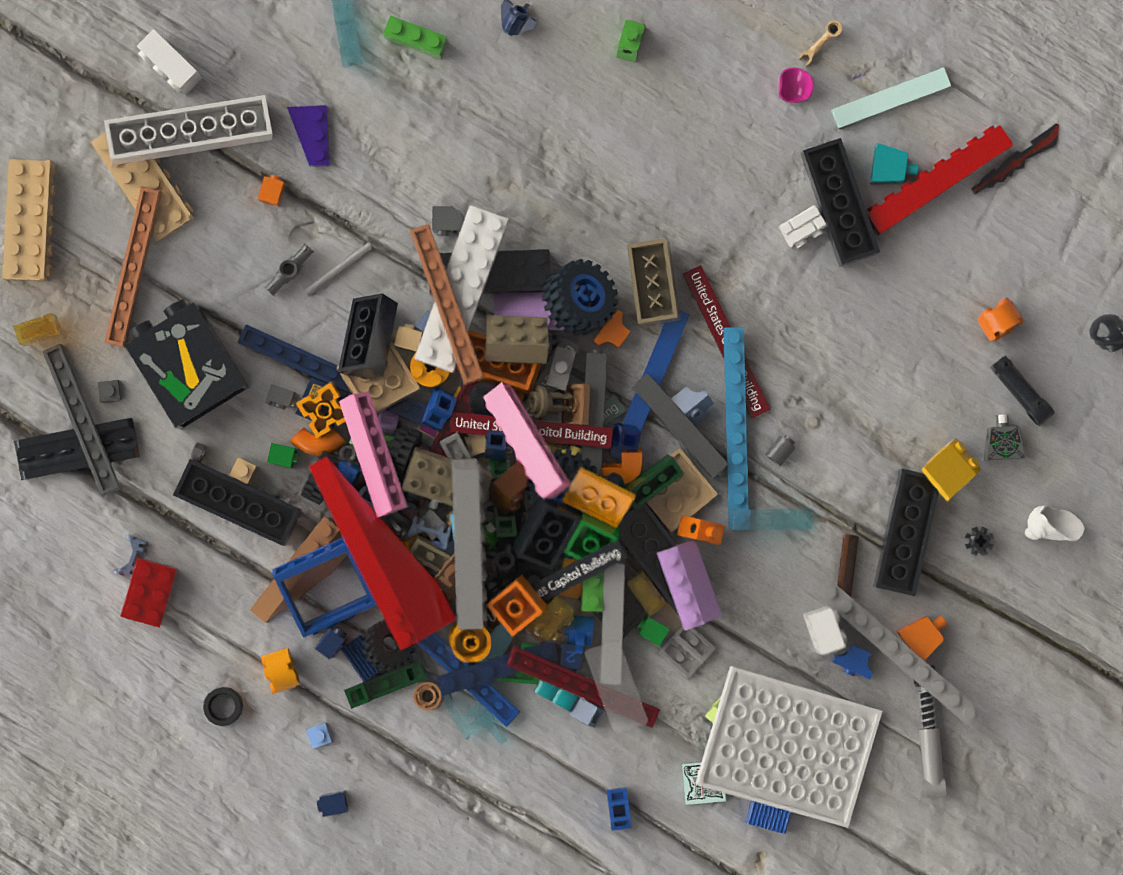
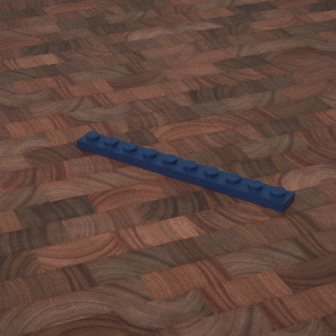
M247 324L245 325L238 344L327 384L333 381L338 389L352 394L337 370L338 365ZM408 397L385 410L421 425L427 405Z

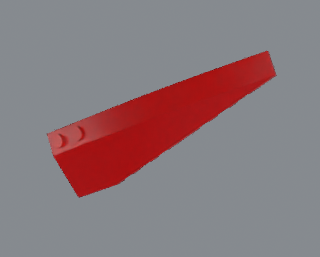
M325 457L309 465L322 496L400 650L421 641L455 621L456 617L438 582L426 571L425 567L419 563L382 518L377 517L376 512L361 497L353 485L347 481L331 460Z

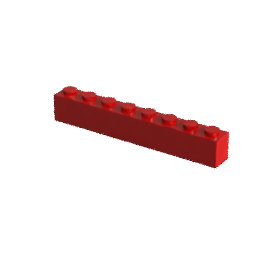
M993 125L983 131L984 136L979 139L976 136L966 143L968 146L963 150L959 147L950 153L951 158L947 161L941 159L933 165L935 169L930 172L926 169L917 175V181L914 183L908 181L900 187L902 191L896 195L892 192L883 198L885 202L881 205L875 203L869 207L867 215L877 236L1012 147L1014 144L1001 125L996 128Z

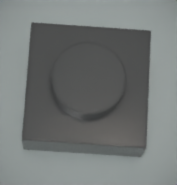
M119 380L98 382L100 402L121 400Z

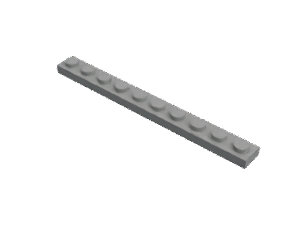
M829 578L815 592L820 599L834 611L836 610L843 619L968 727H971L983 713Z

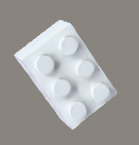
M154 29L137 45L140 50L138 54L150 66L154 64L153 69L164 80L168 78L167 82L178 94L182 91L187 95L203 79Z
M825 606L803 614L816 653L824 655L845 647L844 642H847L844 631L838 627L837 623L840 622L836 610L834 611L832 608Z

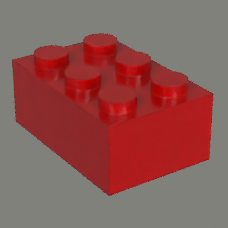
M137 557L120 617L160 628L177 568Z

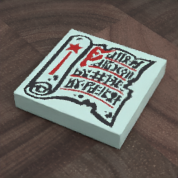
M702 762L682 764L686 805L726 801V794L724 792L695 784Z

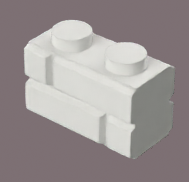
M813 205L780 225L779 230L791 248L793 246L799 248L807 243L806 239L813 235L816 238L823 234V229L827 225L816 206Z

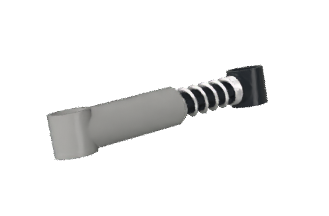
M914 680V685L918 687V694H920L921 698L919 699L921 701L919 708L922 709L920 715L922 716L921 722L923 727L919 729L924 776L925 798L946 797L940 729L935 727L937 725L935 722L936 716L934 715L936 709L933 707L935 702L933 701V696Z

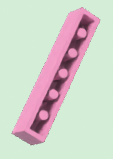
M501 383L483 398L486 401L487 409L494 414L497 419V426L504 431L506 441L516 451V458L519 462L523 463L527 476L537 486V493L543 498L553 499L571 485L512 386Z
M369 391L353 394L339 401L377 517L392 514L406 508L407 505Z

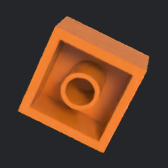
M523 575L518 577L487 604L488 608L512 636L543 613L548 607Z

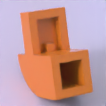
M623 447L622 463L602 462L601 476L618 473L624 479V484L632 482L641 472L643 448Z

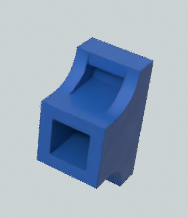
M434 387L421 424L438 432L442 430L446 420L451 417L457 401L453 394L439 387Z
M852 644L849 645L848 650L844 654H834L831 662L844 667L843 672L853 677L857 673L870 680L873 674L867 664L871 653Z
M627 788L607 789L611 831L630 829L631 818Z

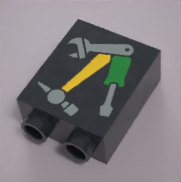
M184 299L164 309L163 312L167 319L153 327L150 320H147L131 329L129 334L133 340L124 345L173 426L181 430L250 388L200 306L194 302L187 305Z

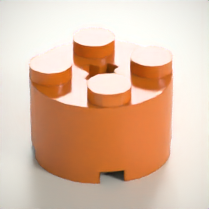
M1008 297L1000 301L994 310L988 308L983 311L978 318V324L991 343L1014 331L1016 324L1021 326L1025 322L1013 301H1010Z

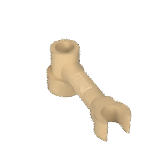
M836 20L830 21L826 26L825 34L807 52L800 54L799 59L804 55L809 57V61L805 66L811 63L812 58L832 37H838L841 34V23ZM830 28H837V32L832 33L830 31Z

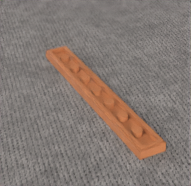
M141 186L105 343L125 347L124 345L127 343L162 191Z
M429 224L412 229L410 233L464 384L483 379L482 370Z

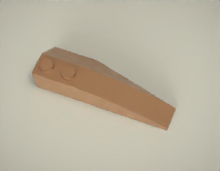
M324 516L289 561L343 538L338 526L328 517ZM347 553L284 580L293 600L296 601L331 575L347 556ZM274 579L250 609L252 613L265 623L287 607Z

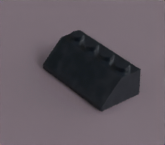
M383 293L353 298L338 368L339 373L366 379L384 376L398 307L396 301Z

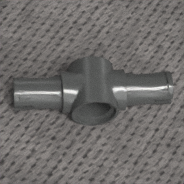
M304 243L294 256L291 255L288 260H284L280 264L279 270L275 273L277 275L264 288L275 296L285 283L288 284L290 280L298 276L299 270L303 267L302 264L314 251ZM287 265L294 266V272L290 275H286L284 272Z

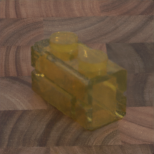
M53 313L13 326L19 344L24 347L62 334L58 318Z
M642 570L625 582L650 616L667 605Z
M555 596L544 612L530 625V628L547 643L550 640L555 642L562 634L559 631L564 624L568 626L574 620L573 614L575 611L560 597Z

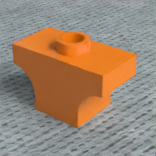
M617 309L616 313L612 315L613 318L599 327L601 331L593 340V343L598 347L609 343L618 349L631 332L622 323L624 313Z

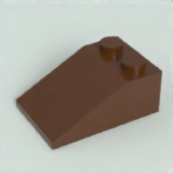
M518 460L492 485L489 501L505 516L510 512H516L521 506L520 502L524 497L523 494L529 478L523 463Z

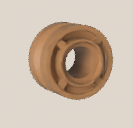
M435 682L421 683L414 691V702L422 710L437 709L444 701L439 685ZM428 690L433 693V699L430 702L426 701L424 697Z

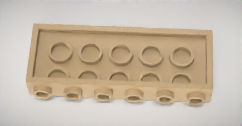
M106 132L91 141L135 210L141 186L162 191L152 232L157 242L194 219L191 214L194 212L188 201L184 203L181 198L183 193L177 185H172L170 182L172 177L167 169L162 170L158 164L161 162L160 158L112 166Z
M9 159L2 276L4 280L48 281V277H51L52 266L49 265V257H52L53 246L50 245V237H53L54 234L51 217L55 215L52 197L56 195V186L53 185V178L57 175V166L50 159H46V161Z

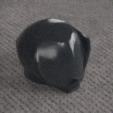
M1104 314L1093 321L1089 334L1096 345H1099L1101 349L1109 351V353L1123 348V320L1119 316Z

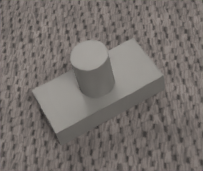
M556 347L546 386L566 391L576 351Z

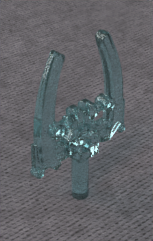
M451 694L443 696L451 718L466 740L470 739L471 734H477L480 727H486L500 745L507 741L492 722L494 715L487 709H483L484 706L480 702L475 701L476 705H470L469 712L461 715ZM475 714V720L469 724L467 722L468 718Z

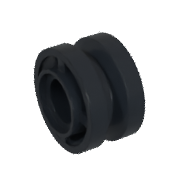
M402 490L407 505L406 509L418 511L419 505L417 501H422L424 497Z
M501 577L494 578L485 585L486 605L507 587V585L502 586L503 579Z

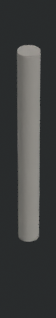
M368 242L304 289V291L310 296L373 249Z

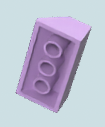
M546 292L493 293L494 315L545 317L548 320V331H564V327L558 329L555 326L557 323L555 319L551 321L548 318L551 315L550 311L545 312L544 306L547 304V301H542V296Z
M695 539L658 552L657 556L683 629L688 630L722 617Z

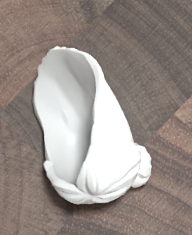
M1044 505L1036 507L1029 515L1025 535L1032 540L1045 538L1049 540L1077 541L1083 535L1085 528L1081 520L1072 512Z

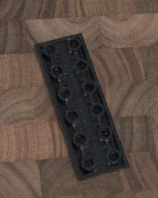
M133 418L96 424L111 463L140 457ZM74 429L14 441L21 481L89 467Z

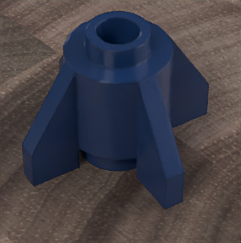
M509 0L503 1L501 4V26L506 34L510 36L520 35L535 28L538 20L531 15L528 18L529 13L527 9L530 6L526 3L523 7L515 5L512 8L514 3Z

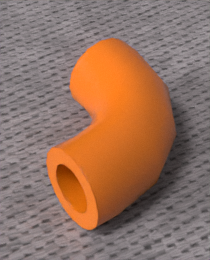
M304 427L290 442L306 454L320 456L324 451L330 454L335 452L346 443V440L334 428L325 435L316 438L315 435L308 432Z

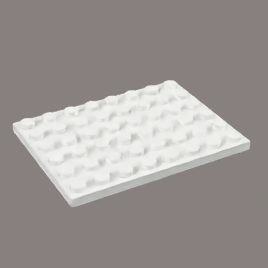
M730 666L695 784L848 828L882 711Z

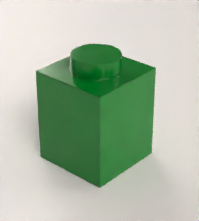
M271 443L267 463L293 468V465L298 463L299 453H296V448Z
M647 617L646 620L642 618L637 627L640 630L638 633L640 636L658 646L661 645L669 631L668 627L650 617Z

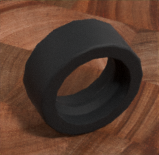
M221 687L214 689L204 700V714L214 725H230L242 714V698L232 688ZM222 694L231 697L235 703L233 714L224 719L215 716L211 708L214 698Z

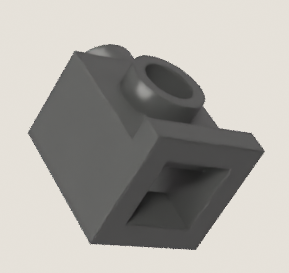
M271 384L265 404L271 405L274 402V407L285 410L287 406L294 409L298 397H295L296 392Z

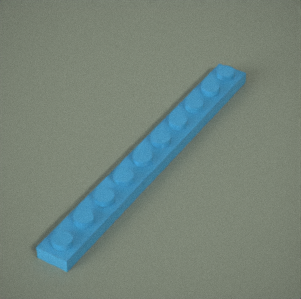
M744 327L723 328L728 463L729 529H749Z

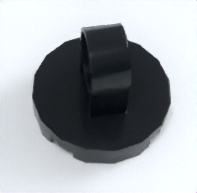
M486 380L473 386L468 402L474 414L494 416L487 409L486 401L483 397L500 383Z

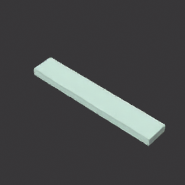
M941 68L834 108L831 111L837 127L840 129L950 88L951 84L945 68Z

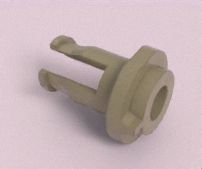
M535 386L528 395L527 413L535 418H543L546 412L558 413L564 411L569 413L572 410V406H552V399H572L573 397L571 393L547 392L544 386Z

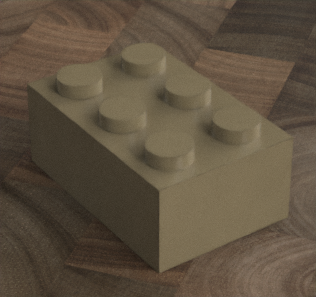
M486 316L485 361L547 363V318Z

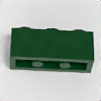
M667 454L640 474L635 480L624 486L623 489L635 494L632 507L637 510L684 475V472L674 458Z

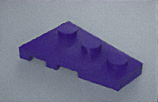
M327 105L287 107L309 166H330Z

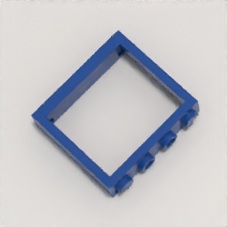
M344 538L272 569L273 578L303 638L311 634L316 635L324 628L334 627L337 622L344 619H352L356 614L362 611H369V608L377 605ZM347 553L367 595L304 622L284 580Z

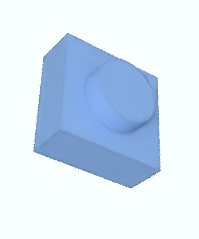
M326 722L306 729L312 748L332 742Z

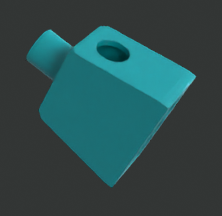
M877 143L874 148L870 184L903 183L905 174L917 175L918 164L907 162V152Z

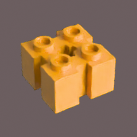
M333 381L318 389V396L314 397L311 393L296 403L304 417L310 416L312 421L308 425L316 438L330 431L332 423L336 422L337 426L346 422L340 402L337 399L341 394ZM322 405L329 407V414L320 411Z

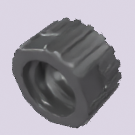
M197 442L192 450L191 459L202 462L207 452V446Z
M346 445L340 449L339 456L341 460L353 462L357 458L355 447ZM347 449L353 452L352 457L349 459L344 456V451Z

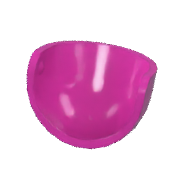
M792 67L781 73L778 91L782 100L789 103H799L810 98L814 90V82L807 71Z

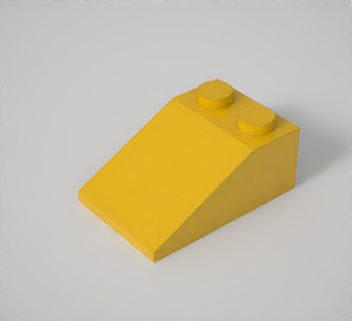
M955 438L941 448L921 470L948 501L977 475L981 467L978 460L971 457L967 452L966 446Z

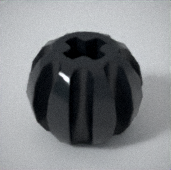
M977 526L971 528L973 534L966 533L965 538L969 539V543L965 544L966 549L972 547L971 554L977 556L978 551H980L981 556L987 555L986 548L988 547L992 550L994 544L989 542L990 539H994L993 534L991 533L987 536L988 529L983 526L980 532ZM979 536L980 539H983V543H981L980 545L978 543H975V540L979 539Z

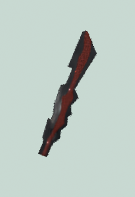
M1054 124L1031 140L1030 143L1032 145L1023 152L1016 151L998 169L995 170L993 168L977 185L971 188L972 192L976 195L985 188H993L996 183L1004 182L1008 176L1011 177L1015 170L1024 168L1026 159L1056 146L1059 125Z

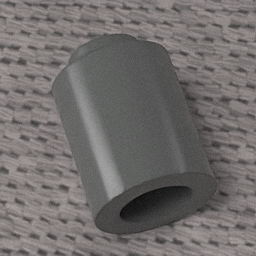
M787 435L784 437L779 436L765 455L781 467L795 450L793 446L795 442Z

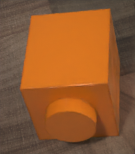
M270 175V178L264 176L258 200L262 203L279 207L286 186L282 178L275 175Z

